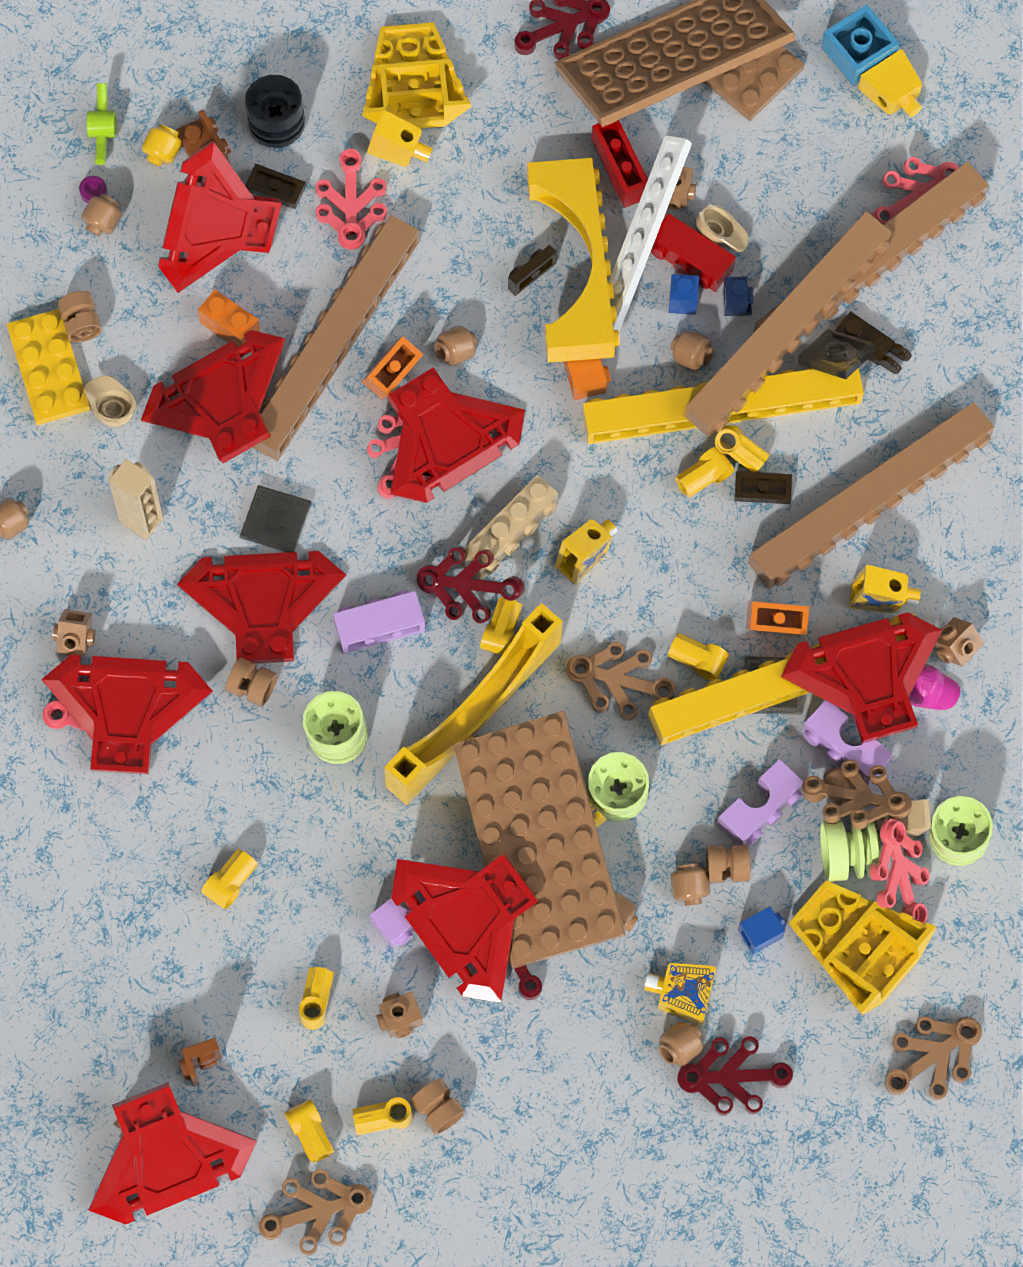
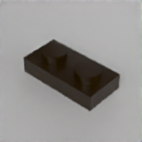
M255 163L245 186L252 194L260 197L278 198L282 205L296 209L306 188V182Z
M548 245L543 250L538 249L535 251L529 261L523 266H516L509 274L508 290L516 296L552 268L557 260L556 250L551 245Z
M736 471L734 501L774 504L791 503L792 474Z

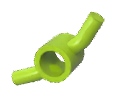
M96 83L97 111L87 112L88 138H96L95 163L97 165H104L106 163L107 138H116L117 119L116 111H107V83Z

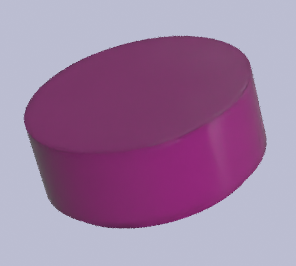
M88 176L81 181L79 191L84 202L88 203L91 197H99L100 194L107 196L106 183L102 178Z

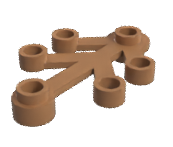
M619 642L610 643L607 649L590 658L585 655H576L567 663L566 672L568 677L576 683L583 684L592 699V708L597 713H604L608 710L609 699L606 695L601 694L594 679L605 682L620 707V717L626 721L633 720L636 717L637 707L633 702L629 701L622 687L651 694L656 701L665 697L671 700L675 694V685L668 678H659L655 682H650L625 675L638 667L644 669L650 666L652 655L646 649L637 651L635 656L609 670L598 668V666L608 660L619 661L623 658L624 646ZM612 648H618L620 649L621 653L619 655H613L610 652V650ZM645 655L648 657V661L642 663L638 660V657ZM578 666H582L586 671L583 674H579L575 669ZM660 689H666L669 694L666 696L659 695L658 691ZM597 700H603L605 701L606 705L604 707H598L595 704V702ZM630 707L634 712L631 715H626L623 709Z
M846 760L841 765L843 776L849 779L855 790L825 784L818 776H810L802 784L803 796L809 802H819L825 796L848 801L839 806L829 803L823 807V818L827 823H836L841 817L851 814V825L856 829H863L869 823L887 815L891 819H903L912 808L911 798L903 792H896L887 779L885 767L881 765L871 767L869 777L872 784L878 785L883 795L872 793L860 775L859 765L855 760ZM869 805L877 806L868 812L862 809Z
M927 1016L919 1018L916 1023V1031L922 1036L930 1035L932 1032L949 1035L950 1037L943 1042L911 1038L904 1033L897 1034L892 1042L895 1051L904 1053L907 1050L926 1052L927 1054L904 1071L899 1069L892 1070L885 1079L887 1091L893 1095L905 1093L912 1079L936 1063L934 1081L929 1087V1095L934 1100L943 1099L948 1092L946 1075L949 1052L958 1046V1065L953 1069L952 1077L958 1083H965L971 1076L969 1068L971 1046L977 1044L982 1036L981 1026L973 1018L963 1017L958 1019L955 1024L934 1021ZM921 1022H928L930 1029L927 1031L922 1030L920 1027ZM968 1028L972 1035L964 1037L961 1030ZM902 1038L906 1040L907 1046L904 1048L899 1047L896 1042L897 1039ZM957 1069H964L967 1076L965 1078L958 1077L956 1074ZM893 1079L900 1080L902 1087L894 1088L891 1081ZM933 1087H942L943 1094L936 1095L933 1091Z
M315 1170L311 1175L312 1185L317 1189L326 1188L341 1197L328 1201L301 1187L296 1179L289 1178L282 1185L284 1195L288 1198H297L312 1207L281 1217L274 1214L265 1215L259 1223L260 1233L267 1240H275L282 1235L283 1229L315 1220L308 1235L303 1237L299 1243L301 1252L304 1255L310 1256L317 1251V1243L332 1215L345 1210L338 1226L333 1227L328 1234L329 1241L333 1246H342L346 1242V1234L356 1215L367 1212L372 1206L373 1196L368 1187L362 1184H354L347 1187L330 1178L325 1170ZM322 1174L326 1177L323 1184H317L314 1181L317 1175ZM288 1184H295L297 1190L294 1193H288L286 1191ZM355 1194H361L363 1201L356 1204L352 1201V1197ZM274 1221L277 1224L276 1229L273 1231L266 1230V1223ZM334 1232H341L343 1239L339 1242L332 1239ZM312 1241L314 1248L310 1251L304 1250V1242Z

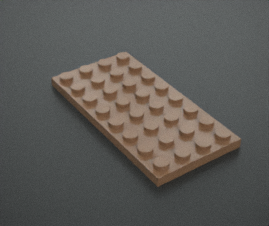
M692 0L554 63L556 71L599 124L604 127L748 61L759 58L777 48H781L795 41L794 31L765 0Z
M560 711L453 744L485 867L505 853L539 900V902L514 919L509 952L512 968L515 969L626 936L566 713Z

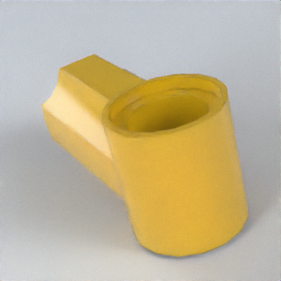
M735 425L725 426L715 438V445L720 452L730 455L751 472H758L771 455L745 436L742 430ZM725 433L734 435L736 439L734 446H729L724 442L723 435Z
M713 447L705 452L696 464L677 475L675 481L681 492L690 498L713 482L718 484L724 481L734 472L735 468L717 447Z
M499 597L490 625L487 624L484 630L480 649L503 655L514 639V629L521 613L522 604L516 600L509 601Z
M678 633L671 644L668 657L694 668V671L699 676L713 681L718 679L729 657V653L717 645H704Z
M237 849L222 869L209 877L201 893L224 910L228 909L239 895L240 887L256 869L258 863L245 851Z
M309 967L303 998L299 1005L300 1022L309 1030L320 1028L326 1020V1010L334 978V972L327 968ZM310 1008H316L320 1011V1014L317 1017L310 1018L305 1015V1012Z
M401 1097L392 1098L388 1102L352 1109L357 1135L392 1128L404 1129L413 1120V1111L410 1104ZM404 1107L407 1110L404 1118L395 1120L391 1117V1113L395 1108Z
M311 1099L284 1112L294 1135L298 1136L311 1164L319 1162L334 1153L321 1125L322 1120Z

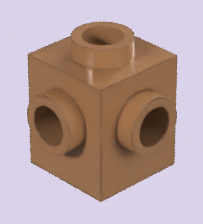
M682 168L667 207L668 209H687L689 200L694 201L696 184H692L693 168Z
M64 609L58 624H55L53 629V641H57L56 652L65 653L67 656L71 654L85 656L89 646L94 645L96 630L91 629L92 613Z
M953 617L947 625L941 628L942 632L935 646L938 649L937 655L942 661L948 664L951 662L963 666L984 644V641L972 623Z
M412 991L401 996L399 993L389 995L382 1000L383 1003L379 1004L380 1014L376 1015V1019L381 1031L387 1030L390 1038L397 1036L398 1039L407 1037L414 1033V1028L423 1025V1018Z

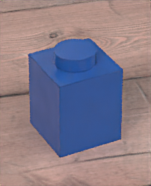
M671 274L668 313L696 315L699 276Z
M771 906L740 922L738 931L753 955L781 940L785 933L784 928L786 924L779 912L774 913Z

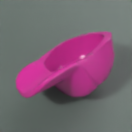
M925 664L909 695L911 705L916 707L947 710L958 702L961 691L957 682L941 673L937 668Z

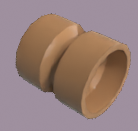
M76 291L63 296L58 301V308L62 320L65 321L64 327L69 341L76 343L85 342L101 334L102 326L98 314L95 313L96 307L90 292Z
M240 657L228 676L225 691L238 697L246 695L247 701L264 707L274 690L278 674L264 667L256 669L255 663Z
M732 844L729 849H726L723 845H707L706 869L708 871L709 883H725L727 878H730L733 882H749L750 853L748 844Z
M438 1078L423 1087L410 1100L420 1115L426 1114L425 1122L434 1135H438L453 1126L466 1113L456 1098L451 1099L449 1097L451 1091L442 1078Z

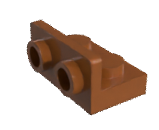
M204 110L199 111L198 120L175 130L179 133L178 138H180L181 145L188 158L214 141L228 161V154L231 153L225 138H219L216 133L219 129L212 116L208 118Z
M216 1038L181 1049L184 1058L178 1059L185 1081L192 1080L194 1087L200 1085L194 1069L200 1067L201 1070L212 1068L218 1064L217 1060L222 1059Z

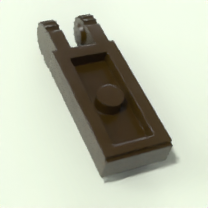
M851 311L842 320L833 334L877 366L881 365L893 374H899L902 367L893 358L887 356L889 352L905 362H908L912 357L909 350L895 343L893 339Z

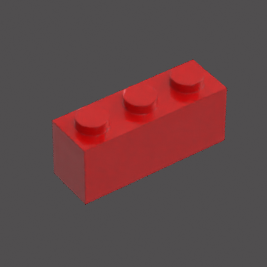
M617 120L604 127L599 123L592 125L591 141L623 208L639 203L648 178L620 121Z
M669 213L662 220L651 249V253L656 258L668 261L679 273L699 276V286L704 289H711L715 293L724 283L725 277H728L735 267L736 256Z

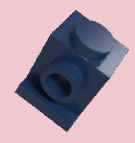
M725 277L723 285L724 316L752 315L753 288L748 287L747 277Z

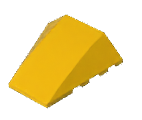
M434 22L380 27L375 60L371 69L370 84L366 93V103L362 112L363 117L377 124L383 110H386L423 129L445 127L471 108L469 98L466 97L463 91V85L454 71V65L446 53L445 45Z
M827 880L789 922V926L861 1015L878 1007L888 998L920 960L936 930V926L927 922L924 924L903 912L898 913L889 908H881L878 906L877 901H869L862 898L860 894Z

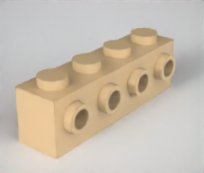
M125 459L121 465H116L109 475V484L120 523L147 540L163 520L155 480L144 465L139 462L134 464Z
M536 475L465 547L467 559L460 564L466 568L475 560V555L479 551L488 549L494 555L493 563L488 567L482 568L474 576L477 579L483 580L487 575H492L500 566V562L507 555H512L519 547L520 542L526 536L532 535L538 528L539 523L545 517L552 515L557 509L558 492L539 475ZM481 554V560L484 563L488 562V557L485 554Z

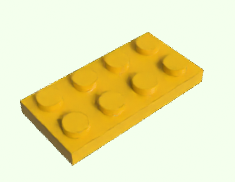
M59 309L7 323L6 325L36 425L89 411V402L84 392L81 376Z

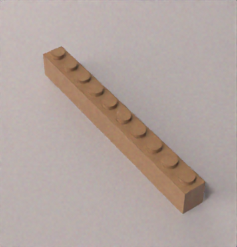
M968 161L884 224L885 227L892 231L889 239L891 245L881 257L877 254L871 261L873 265L864 276L859 274L853 280L855 282L853 288L846 295L841 293L836 299L837 304L828 315L823 313L817 320L831 319L839 311V306L845 302L847 304L852 303L860 295V290L866 286L869 288L874 286L881 279V274L887 270L890 272L895 270L903 262L901 259L906 255H915L922 249L923 243L927 239H936L943 233L944 227L950 222L953 224L957 223L964 217L965 211L971 206L976 208L985 201L989 184ZM780 304L756 321L754 332Z
M866 211L685 407L684 417L708 437L714 431L719 433L729 422L727 417L733 411L738 413L747 402L745 398L751 391L756 393L766 381L763 378L769 372L775 373L784 361L782 357L787 352L792 354L802 342L800 338L805 332L808 334L812 333L820 322L817 319L823 313L828 315L836 306V299L841 293L846 295L855 285L853 280L859 274L864 276L873 265V262H871L877 254L881 257L891 245L889 239L892 231Z
M390 215L386 223L382 222L375 233L376 239L372 245H366L361 255V262L358 266L354 265L347 276L348 282L344 288H338L333 297V305L329 310L325 309L319 319L320 325L315 332L311 331L308 334L304 343L305 348L301 354L296 353L293 357L288 374L286 376L282 375L276 384L277 391L272 398L268 397L263 403L261 415L271 437L252 448L276 461L280 459L419 244L418 229Z
M974 402L750 553L748 564L768 589L774 585L779 587L785 584L791 578L790 574L798 569L800 571L807 569L814 562L813 559L820 554L825 556L836 547L837 542L843 538L845 540L852 538L859 531L858 528L865 523L867 525L874 523L885 509L889 508L892 510L902 503L903 497L911 493L914 495L924 488L926 481L932 477L934 480L940 478L946 473L948 466L954 462L956 465L962 463L970 455L969 452L976 447L978 450L985 447L992 440L991 435L994 426Z

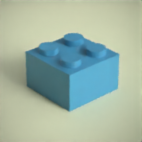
M866 4L824 31L821 48L851 85L855 86L859 83L860 76L896 53L900 43Z

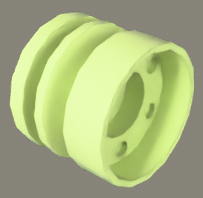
M327 691L317 695L308 703L303 714V727L312 751L321 760L331 764H344L354 760L363 752L368 741V728L359 703L351 695L341 691ZM336 729H340V735H334Z
M624 752L609 753L600 757L592 766L588 776V797L590 803L606 819L613 822L629 820L637 816L644 808L648 798L649 778L643 763L635 756ZM614 785H619L620 789H623L622 795H617L616 791H613Z
M956 796L945 800L937 807L932 816L928 838L932 851L940 860L949 865L965 866L976 862L985 853L992 836L993 822L990 812L981 802L972 797ZM958 829L964 831L961 840L955 838Z
M841 819L836 823H827L825 820L821 821L820 845L826 880L828 882L847 880L850 866H853L858 879H863L866 866L867 874L870 877V867L873 863L879 862L881 854L880 839L874 821L862 830L854 828L850 822V831L847 832Z

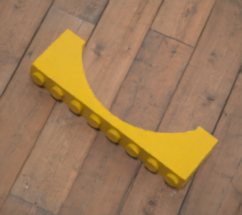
M592 158L528 162L527 183L529 201L537 200L568 220L584 240L592 263L588 283L575 304L555 322L545 324L547 362L614 358L615 346H620L618 329L613 330V323L617 322L616 307L610 306V299H614L613 283L607 282V276H611L610 259L605 260L604 253H608L607 236L602 237L601 230H605L604 213L599 214L598 208L602 207V192L596 191V185H600L599 169L593 167Z
M540 603L522 622V626L506 651L471 695L437 728L411 746L403 747L384 767L386 788L407 806L456 755L453 744L465 741L467 737H473L561 644L563 621L545 605Z

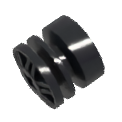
M283 75L260 77L250 85L245 96V107L252 137L260 144L274 148L291 145L299 139L305 127L303 100L299 86L292 79Z

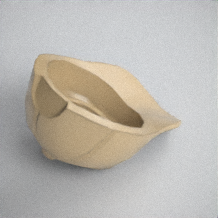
M709 204L699 212L696 219V229L700 234L717 245L725 243L738 252H743L747 248L749 238L746 230L724 208Z
M107 375L100 376L89 381L84 386V392L92 411L101 423L117 428L127 424L132 419L136 408V400L113 377Z

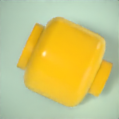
M159 124L158 127L150 128L142 144V151L148 155L146 161L158 167H161L162 163H173L182 144L180 138H178L179 133L162 124Z

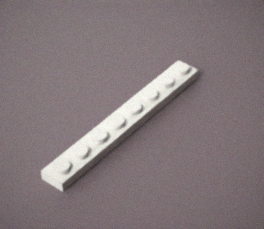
M665 135L608 283H613L614 299H610V306L616 307L617 322L613 323V330L618 329L619 332L621 330L692 143L685 138Z

